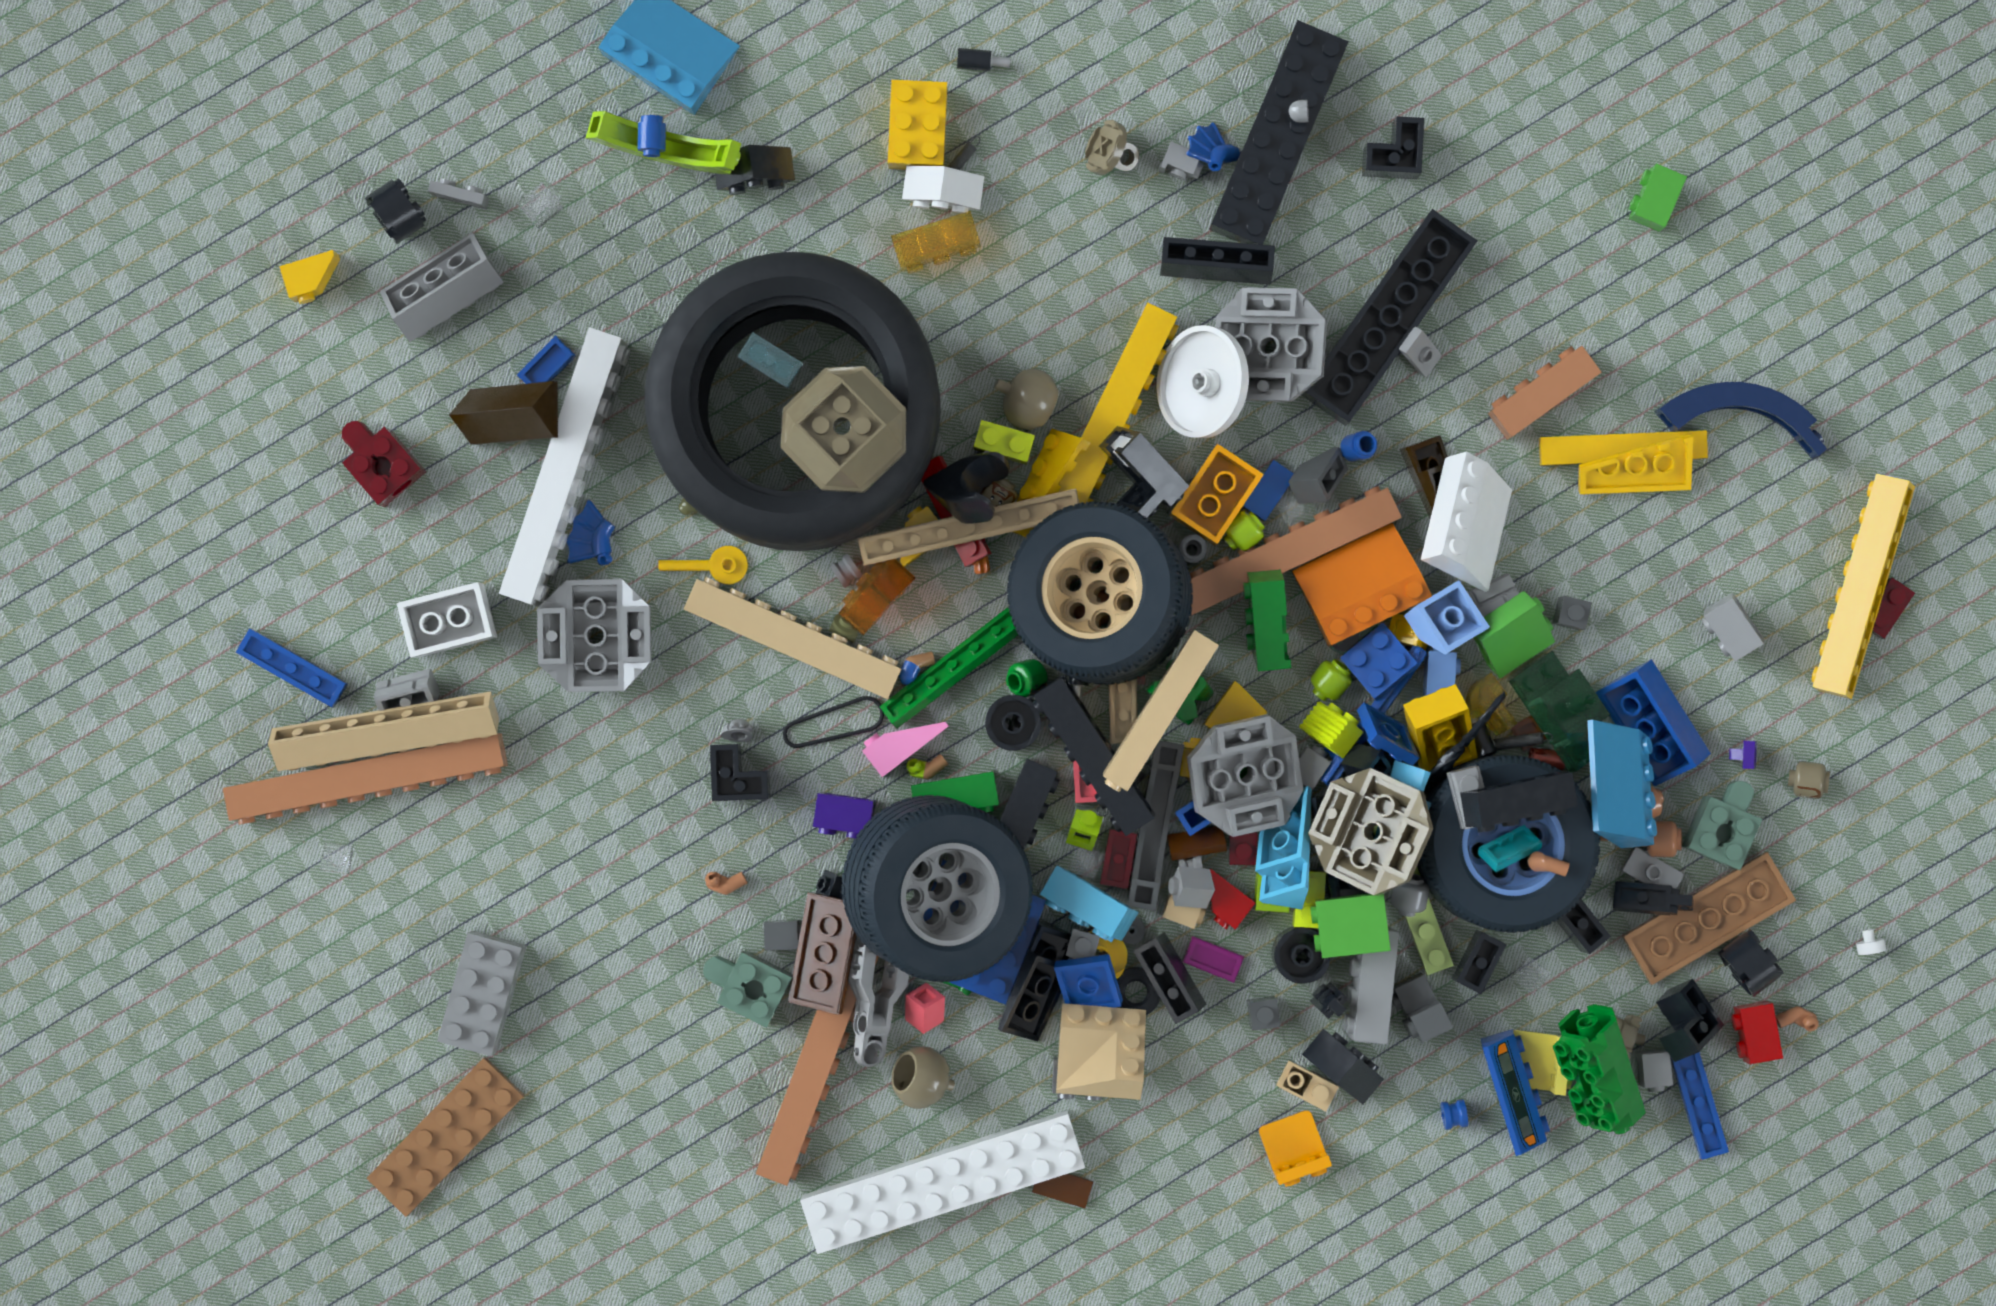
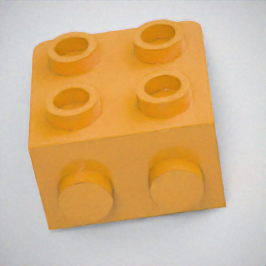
M1304 1110L1262 1125L1259 1128L1262 1143L1279 1185L1284 1184L1285 1187L1295 1185L1301 1182L1300 1177L1311 1174V1177L1322 1175L1327 1172L1326 1168L1332 1166L1310 1111Z

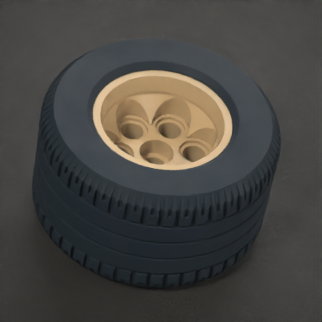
M1092 501L1086 502V504L1082 502L1074 504V506L1070 505L1064 507L1063 510L1060 509L1054 512L1053 515H1049L1042 522H1039L1034 527V530L1027 534V538L1022 541L1019 550L1017 549L1014 556L1015 559L1010 567L1009 583H1007V600L1010 605L1008 607L1010 616H1012L1011 619L1019 637L1022 638L1026 647L1038 659L1076 680L1099 685H1112L1115 683H1125L1126 680L1132 681L1137 679V677L1148 674V671L1151 672L1156 669L1157 665H1161L1166 660V657H1169L1174 652L1173 649L1177 648L1181 642L1180 639L1183 638L1186 632L1185 628L1188 627L1190 621L1189 616H1191V605L1193 604V595L1191 593H1193L1192 583H1190L1191 576L1188 566L1178 547L1153 522L1126 506H1120L1111 502ZM1102 560L1103 569L1099 573H1092L1091 567L1093 563ZM1128 570V580L1124 583H1118L1117 576L1119 572ZM1075 578H1080L1082 582L1080 589L1074 592L1071 591V581ZM1106 589L1109 598L1101 603L1098 594L1101 590ZM1131 597L1133 599L1132 608L1128 611H1123L1121 609L1122 601L1125 598ZM1083 605L1086 611L1085 615L1080 619H1075L1074 610L1076 607ZM1105 615H1110V626L1101 629L1099 626L1100 619Z

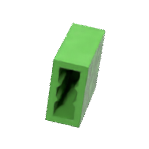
M1522 591L1486 615L1484 619L1490 628L1474 637V641L1486 665L1499 678H1502L1555 642L1551 633L1554 628L1548 618L1542 614L1545 611L1542 603L1537 597L1531 598L1525 591Z
M1361 894L1316 899V906L1310 907L1312 924L1318 923L1319 935H1314L1315 951L1321 952L1322 958L1391 951L1384 894L1379 896Z

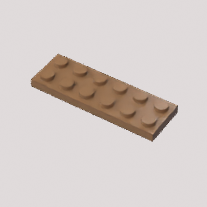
M1764 852L1743 864L1741 870H1733L1692 894L1694 899L1693 911L1678 910L1677 915H1656L1622 935V938L1649 984L1653 985L1795 902L1796 899L1769 853Z
M484 1057L366 1179L407 1217L525 1095L491 1061Z

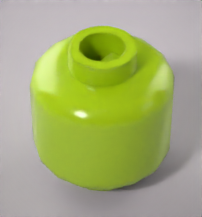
M1240 511L1225 532L1227 535L1223 539L1233 551L1237 548L1247 551L1264 538L1262 530L1265 526L1252 511L1249 513Z
M1337 659L1323 661L1310 678L1311 684L1314 687L1312 692L1323 701H1326L1327 698L1331 700L1340 699L1352 683L1350 669Z

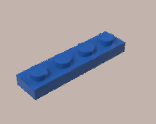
M249 628L236 650L237 654L332 708L335 707L348 685L343 680L252 628Z
M1700 1052L1677 1062H1674L1670 1056L1699 1158L1704 1160L1728 1153V1146Z

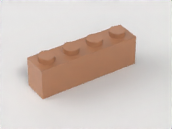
M1572 346L1558 355L1561 361L1554 366L1550 362L1536 371L1538 374L1536 379L1530 382L1526 378L1514 387L1516 393L1511 397L1507 398L1504 394L1491 404L1494 409L1488 415L1506 440L1512 438L1602 373L1583 346L1576 350Z

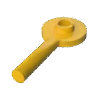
M722 546L713 552L710 560H659L658 569L659 571H710L716 581L731 585L744 578L748 569V562L740 549L734 546Z

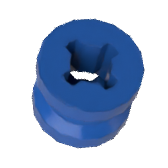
M1463 1099L1457 1100L1456 1103L1452 1104L1448 1102L1440 1103L1441 1117L1445 1130H1451L1453 1126L1458 1125L1462 1128L1468 1127L1467 1109Z

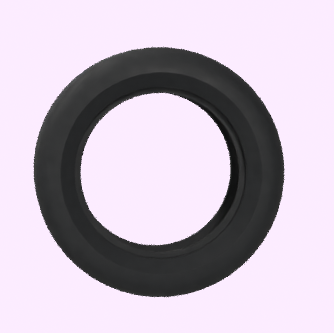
M804 252L770 253L736 262L718 271L692 290L671 314L655 343L649 361L645 384V415L654 452L672 485L693 508L724 531L744 541L777 550L809 551L834 547L863 536L889 519L910 498L921 482L936 447L941 413L940 391L935 363L929 344L916 319L898 296L881 281L850 263L829 256ZM802 319L834 326L855 338L869 352L878 365L883 376L884 386L906 408V453L865 493L822 491L819 487L803 491H779L756 485L733 472L719 454L714 443L709 425L708 404L711 385L720 364L731 349L744 337L759 328L775 322Z

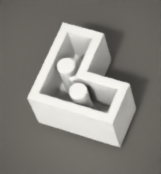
M906 166L902 199L912 201L913 207L929 209L930 204H932L931 207L948 209V206L952 207V212L968 214L969 209L980 210L984 176L945 166Z

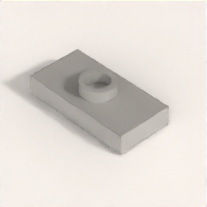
M1417 327L1413 328L1399 347V350L1415 370L1424 377L1429 375L1442 357V354L1423 330Z
M1633 847L1621 868L1622 872L1642 883L1670 885L1675 889L1684 876L1682 872L1655 857H1651L1638 847Z

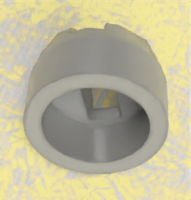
M1298 100L1290 105L1289 115L1293 121L1299 123L1309 122L1308 100Z

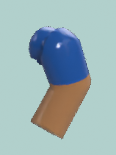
M930 651L907 657L899 674L901 683L904 685L910 684L916 679L922 667L934 665L933 653Z

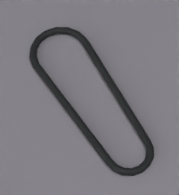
M862 696L788 723L783 730V739L790 747L801 748L870 732L880 726L884 718V712L880 708L881 703L876 698ZM863 700L874 702L880 710L878 722L869 728L800 744L791 743L787 738V731L791 726Z

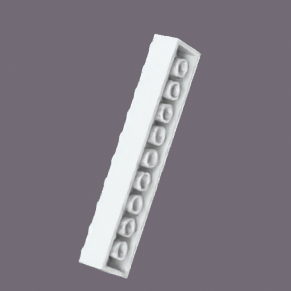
M590 327L588 329L558 418V438H551L499 591L501 595L538 607L541 602L547 600L550 591L547 583L550 575L554 576L557 571L559 561L556 560L558 551L559 549L563 550L567 542L568 534H565L567 524H572L575 518L577 508L574 507L576 498L581 497L586 482L582 480L585 471L591 470L595 458L592 455L594 445H599L604 430L600 427L603 418L609 417L612 409V403L609 402L612 392H617L620 386L621 376H618L621 365L626 366L630 356V350H627L628 344L620 337Z
M1068 1110L804 1194L800 1201L816 1252L819 1254L1084 1169L1085 1164Z

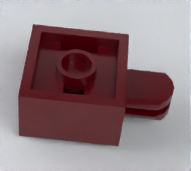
M351 421L343 427L342 439L354 453L345 459L342 464L377 505L385 508L427 472L391 429L383 427L374 435L364 423L359 421Z

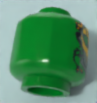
M1026 659L1014 663L1010 666L1006 676V683L1010 691L1015 695L1023 697L1034 695L1035 692L1046 686L1048 681L1045 667L1036 659Z

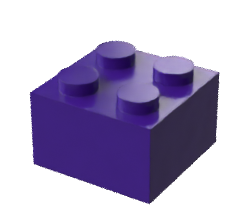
M824 792L817 793L813 827L819 828L818 833L828 835L837 834V830L847 832L846 837L856 839L859 831L864 828L863 826L869 820H872L876 800Z

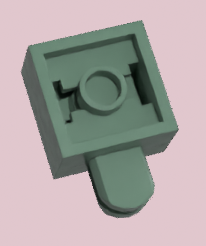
M1732 781L1727 785L1721 801L1710 796H1703L1682 843V847L1731 869L1741 870L1762 822L1761 818L1747 813L1754 796L1752 786L1744 781Z
M746 950L741 953L736 964L722 956H713L704 964L703 968L704 977L723 988L716 1003L766 1028L770 1024L793 975Z

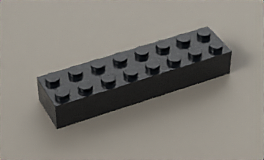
M1297 20L1209 230L1239 243L1263 245L1349 41ZM1308 100L1309 122L1299 123L1291 119L1289 107L1293 102Z
M1431 209L1326 357L1324 377L1301 395L1344 426L1348 425L1400 352L1399 347L1413 328L1420 324L1478 240L1434 209Z

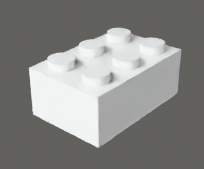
M476 582L397 603L411 658H420L497 638L483 583Z

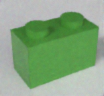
M1657 163L1650 170L1646 169L1639 182L1643 186L1639 195H1634L1628 209L1632 211L1629 219L1658 232L1663 230L1668 223L1687 176Z

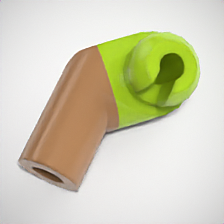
M939 754L931 762L912 758L908 760L906 768L908 774L912 777L929 780L949 764Z

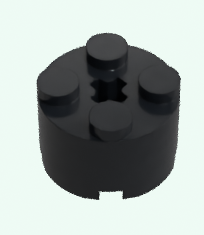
M399 178L395 181L391 179L364 197L368 206L371 205L374 209L373 215L389 237L394 239L395 244L400 243L424 226L423 222L426 221L425 214L416 201L411 203L408 200L410 198L408 190Z
M1007 695L999 698L990 706L986 714L985 727L989 738L995 745L1005 750L1017 751L1030 746L1036 740L1041 729V717L1033 702L1020 695ZM1017 715L1018 722L1021 723L1020 728L1015 727L1013 731L1008 730L1009 725L1005 723V719Z
M1289 927L1282 931L1273 943L1271 956L1274 966L1282 976L1291 982L1304 984L1317 981L1326 973L1329 967L1330 958H1322V953L1315 951L1314 935H1319V933L1312 928ZM1306 948V959L1303 961L1299 958L1296 961V950H1304Z
M1749 929L1717 954L1725 967L1729 965L1728 967L1733 973L1732 976L1749 995L1755 997L1779 979L1784 972L1776 963L1778 960L1770 949H1763L1759 945V938Z

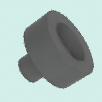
M1138 917L1134 919L1122 941L1127 944H1136L1143 939L1145 926ZM1131 928L1134 929L1132 933L1129 932Z

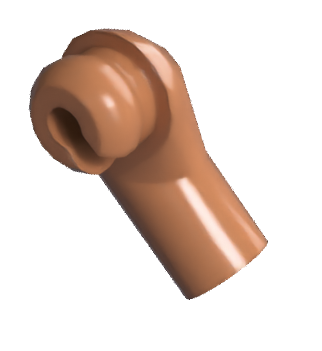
M1539 851L1533 852L1528 859V865L1533 871L1552 872L1564 877L1570 865L1568 862L1547 856Z
M742 871L730 878L717 872H709L705 877L706 886L710 890L723 895H728L748 884Z
M1800 1006L1775 1015L1780 1028L1795 1023L1807 1031H1814L1819 1026L1816 1015Z

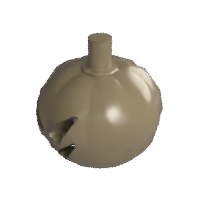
M1034 368L1022 370L1011 380L1010 384L997 379L994 385V389L1005 394L1003 410L1008 422L1017 428L1026 430L1040 428L1047 422L1054 410L1059 394L1054 379L1045 371Z
M914 1046L901 1054L895 1062L892 1071V1086L896 1096L906 1106L914 1109L928 1108L939 1102L943 1098L945 1091H952L955 1086L954 1080H951L949 1077L950 1068L945 1057L937 1050L927 1046Z

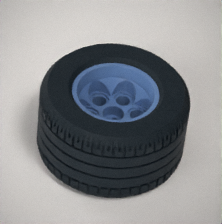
M1514 755L1484 756L1465 762L1451 770L1455 771L1471 766H1479L1484 787L1552 772H1562L1544 761ZM1446 777L1441 782H1437L1434 788L1427 794L1426 801L1431 803L1429 814L1433 831L1418 862L1417 868L1419 873L1422 874L1424 881L1428 884L1430 893L1434 895V898L1445 909L1455 916L1479 927L1497 932L1516 933L1517 931L1527 932L1540 929L1541 926L1550 925L1551 921L1559 920L1562 918L1561 915L1565 916L1571 911V908H1574L1580 902L1579 899H1582L1586 894V889H1589L1592 883L1591 879L1594 878L1597 871L1595 868L1596 866L1598 867L1600 835L1593 831L1592 806L1589 800H1586V795L1582 790H1579V786L1574 782L1578 806L1567 808L1566 814L1550 816L1549 813H1544L1543 819L1526 821V818L1519 819L1520 824L1504 827L1500 823L1495 825V830L1478 832L1477 827L1466 830L1460 828L1448 777ZM1525 825L1528 829L1531 827L1537 829L1538 839L1542 842V847L1538 850L1539 852L1568 862L1570 865L1564 877L1552 872H1535L1530 867L1527 870H1522L1519 866V861L1505 867L1503 875L1496 878L1492 874V868L1481 857L1475 858L1472 855L1471 849L1477 842L1485 845L1499 836Z

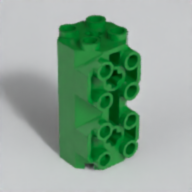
M1597 1004L1587 1006L1588 1011L1580 1013L1579 1009L1572 1010L1558 1023L1562 1036L1553 1045V1050L1561 1067V1074L1567 1080H1575L1577 1082L1568 1092L1573 1110L1576 1113V1119L1583 1126H1590L1593 1129L1614 1132L1615 1134H1624L1645 1115L1646 1111L1612 1007Z

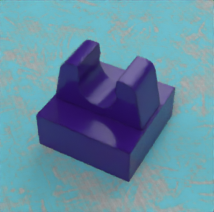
M1744 741L1743 749L1729 748V760H1743V769H1756L1757 741Z

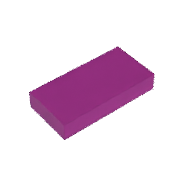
M1192 936L1182 962L1234 983L1244 956Z

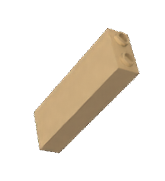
M1196 630L1191 631L1104 770L1103 776L1107 778L1105 780L1106 785L1118 792L1122 788L1126 791L1129 790L1219 645Z

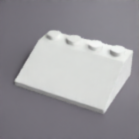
M1467 451L1445 458L1421 556L1422 561L1484 592L1489 591L1512 489L1488 462Z

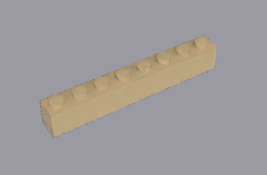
M705 577L704 581L696 579L683 610L889 700L901 672V668L897 667L899 661L885 655L880 660L871 656L873 650L858 644L855 649L846 645L848 639L832 633L830 638L821 634V627L808 621L805 626L796 623L797 617L783 610L780 615L771 612V605L756 599L754 604L744 600L746 594L733 588L730 589L729 593L719 589L721 583Z
M490 691L434 702L413 704L406 707L390 708L383 711L378 710L272 728L268 746L277 770L293 771L301 767L322 766L331 762L351 761L355 758L367 756L376 757L384 753L405 752L409 749L429 748L450 742L459 743L473 738H488L492 735H497L499 716Z

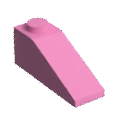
M946 722L885 733L882 736L875 733L864 742L866 748L862 752L878 773L884 777L944 731L949 725Z

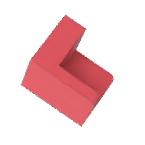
M924 983L905 995V1020L924 1034L944 1021L945 996L928 983Z

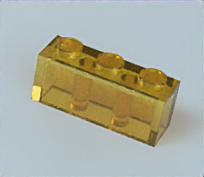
M971 211L891 235L901 272L907 270L908 274L923 270V265L934 262V265L949 262L950 257L960 254L961 257L972 255L977 252L976 248L980 247V240Z

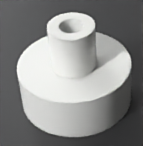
M1874 929L1862 931L1864 941L1856 943L1858 955L1886 951L1885 940L1883 938L1875 939Z

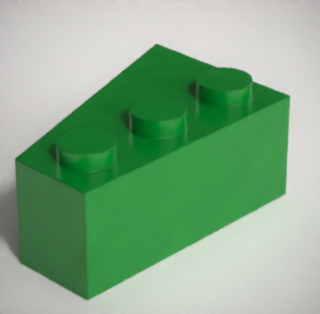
M1281 569L1247 572L1248 582L1243 583L1244 599H1249V608L1244 609L1245 624L1250 625V634H1246L1247 651L1252 650L1258 672L1291 669V659H1289L1287 653L1289 633L1286 631L1285 583Z

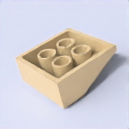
M1062 1003L1056 1093L1141 1100L1144 1082L1146 1010Z

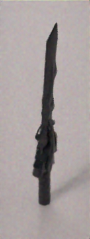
M1505 691L1478 718L1472 729L1462 737L1461 742L1454 745L1437 760L1436 765L1429 771L1431 773L1424 789L1425 796L1437 782H1441L1447 777V773L1451 772L1454 763L1465 752V747L1477 736L1482 726L1490 719L1494 711L1506 698Z

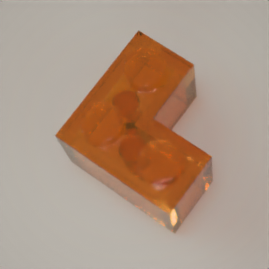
M896 559L887 560L884 563H876L869 571L870 574L866 572L856 583L859 587L858 590L852 589L842 600L845 606L839 614L862 635L877 623L887 609L903 595L916 579Z

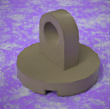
M1106 120L1103 122L1105 125L1102 128L1097 127L1088 140L1085 149V157L1088 158V163H1085L1086 168L1097 175H1105L1112 171L1114 167L1123 171L1132 170L1139 160L1137 147L1126 142V129L1121 123L1114 120ZM1128 149L1129 158L1125 163H1121L1120 159L1123 152Z

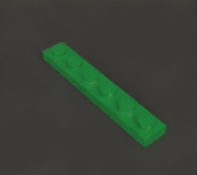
M1008 607L880 706L896 729L1018 635Z

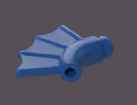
M1214 122L1207 127L1197 126L1196 134L1188 136L1190 149L1186 152L1187 156L1208 163L1211 171H1219L1222 164L1235 162L1240 157L1239 148L1225 143Z
M591 500L586 501L584 510L573 520V529L567 538L569 547L567 562L569 564L595 557L598 564L603 566L610 564L613 560L610 555L612 553L610 536L615 526L604 519Z

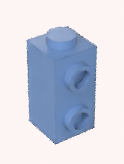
M1432 648V651H1426L1423 696L1455 684L1456 675H1460L1461 659L1457 658V652H1449L1445 655L1435 648Z

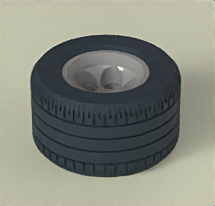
M921 795L906 798L887 806L880 813L878 812L873 816L872 820H869L863 826L864 828L859 831L856 840L854 839L851 844V849L846 856L847 860L844 863V872L842 873V898L845 912L851 927L863 944L874 954L906 974L933 982H953L967 979L984 972V970H988L995 963H998L999 960L1003 959V956L1008 954L1012 946L1014 947L1015 943L1019 940L1018 937L1024 931L1028 915H1030L1033 897V882L1031 881L1032 873L1029 861L1026 858L1027 856L1022 845L1013 832L996 817L981 809L953 798L938 795ZM944 853H947V862L943 866H940V856ZM921 862L922 866L920 871L916 874H913L912 872ZM965 872L967 875L964 884L958 885V877ZM932 880L937 882V886L933 891L928 889L929 883ZM913 889V898L906 902L907 890ZM955 900H958V909L951 913L950 905ZM932 908V917L924 921V912Z

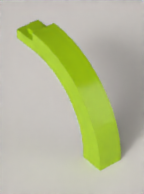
M606 111L592 113L585 137L605 146L650 160L717 174H731V171L734 170L740 160V147L742 144L732 139H701L666 131V151L660 152V157H644L643 152L638 151V123Z

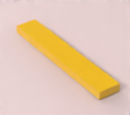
M1707 430L1540 437V466L1583 464L1687 434L1694 436L1693 459H1707Z

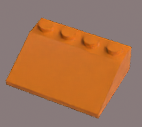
M1393 523L1292 570L1328 646L1336 644L1432 597L1418 566Z

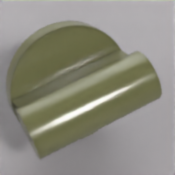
M839 613L834 617L829 632L840 635L854 643L861 624L853 614Z

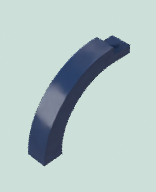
M1745 382L1708 384L1687 391L1654 411L1668 429L1674 432L1691 419L1706 412L1721 409L1746 410L1765 416L1779 424L1796 440L1810 458L1821 455L1827 449L1823 444V437L1816 430L1809 428L1817 419L1807 409L1785 394L1757 384Z

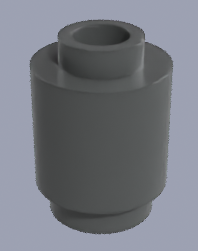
M1188 535L1179 543L1178 550L1181 552L1186 563L1195 564L1205 557L1207 545L1202 537ZM1187 546H1195L1196 554L1189 555L1186 552Z

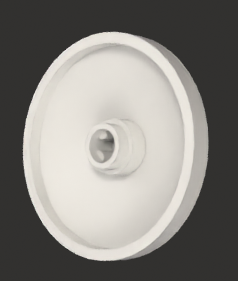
M1201 325L1191 327L1180 333L1166 349L1167 352L1157 374V398L1165 420L1175 431L1187 437L1210 438L1229 428L1241 412L1248 392V364L1242 347L1229 332L1213 326Z

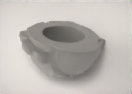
M734 719L723 727L721 736L733 742H748L753 738V727L744 719Z

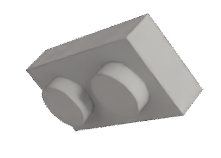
M440 178L439 182L430 181L428 192L432 196L487 209L489 198L482 194L483 190L467 185L466 189L455 187V182Z

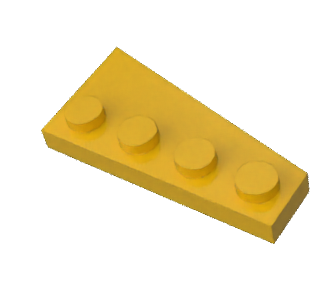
M1051 428L1049 435L1044 440V445L1037 460L1032 465L1027 481L1020 490V495L1016 502L1058 493L1062 487L1059 484L1060 480L1067 470L1072 472L1077 464L1074 459L1081 449L1086 451L1091 443L1081 437ZM1034 527L1014 531L1012 533L1026 537L1027 534L1031 530H1033Z
M1687 434L1579 464L1578 492L1580 494L1691 490L1694 436Z

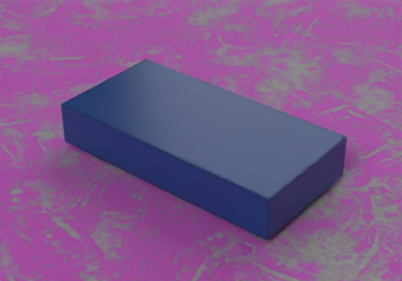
M555 335L517 376L525 384L552 381L576 355Z
M1273 460L1243 507L1265 521L1290 486L1289 480L1294 473Z

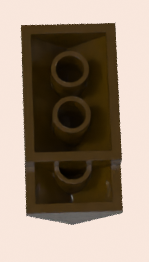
M558 381L470 389L449 416L471 445L504 444L558 438Z
M1441 435L1399 449L1429 519H1431L1444 461L1448 457Z

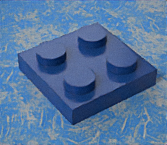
M1381 623L1340 657L1375 701L1379 700L1420 666L1384 623Z
M1365 702L1357 709L1361 719V726L1365 729L1368 736L1367 741L1372 747L1377 750L1383 749L1387 751L1398 762L1403 760L1413 766L1420 757L1404 724Z
M1109 954L1055 961L1054 970L1065 1004L1102 1007L1122 1006L1123 998Z

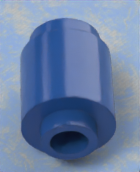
M641 116V122L638 123V151L643 152L644 157H660V152L666 151V124L663 123L662 116Z
M1367 431L1349 434L1342 439L1340 444L1343 457L1351 462L1370 458L1377 449L1376 438Z

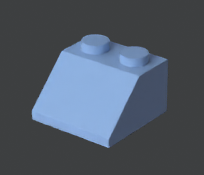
M1459 580L1416 605L1404 615L1419 640L1445 655L1490 628Z

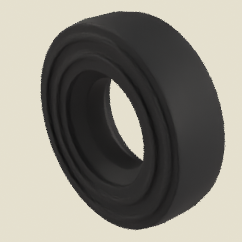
M1142 967L1124 969L1122 975L1117 979L1123 1002L1121 1007L1116 1008L1146 1010V1015L1150 1014L1160 1002L1157 991ZM1134 981L1143 983L1147 989L1145 999L1139 1003H1132L1125 996L1127 985Z

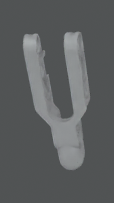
M856 935L848 979L856 998L853 1028L856 1034L854 1058L860 1065L874 1067L885 1056L893 1005L908 986L909 975L885 961L882 986L874 994L872 984L876 954L869 950Z

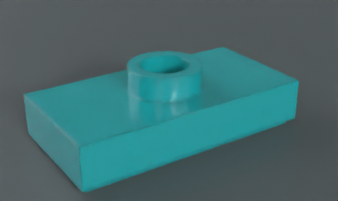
M1522 825L1479 847L1478 855L1495 872H1498L1540 850L1542 842L1525 825Z

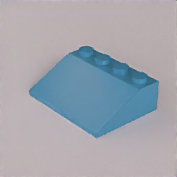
M634 0L613 24L598 48L603 56L695 115L740 48V45L671 0Z
M1587 720L1593 831L1621 849L1654 845L1657 825L1652 815V809L1655 808L1656 801L1654 793L1651 792V781L1654 780L1653 767L1649 762V754H1652L1651 739L1639 729L1597 720Z

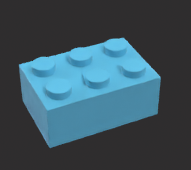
M1058 865L1040 893L1041 896L1047 899L1045 901L1047 906L1064 914L1066 911L1070 912L1069 919L1087 928L1090 925L1093 926L1092 932L1110 942L1113 939L1122 941L1139 913Z

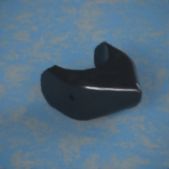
M998 452L971 455L952 463L926 478L923 484L933 497L960 522L965 524L988 522L993 518L995 508L987 497L979 493H982L983 488L989 487L993 481L1006 478L1010 471V464Z

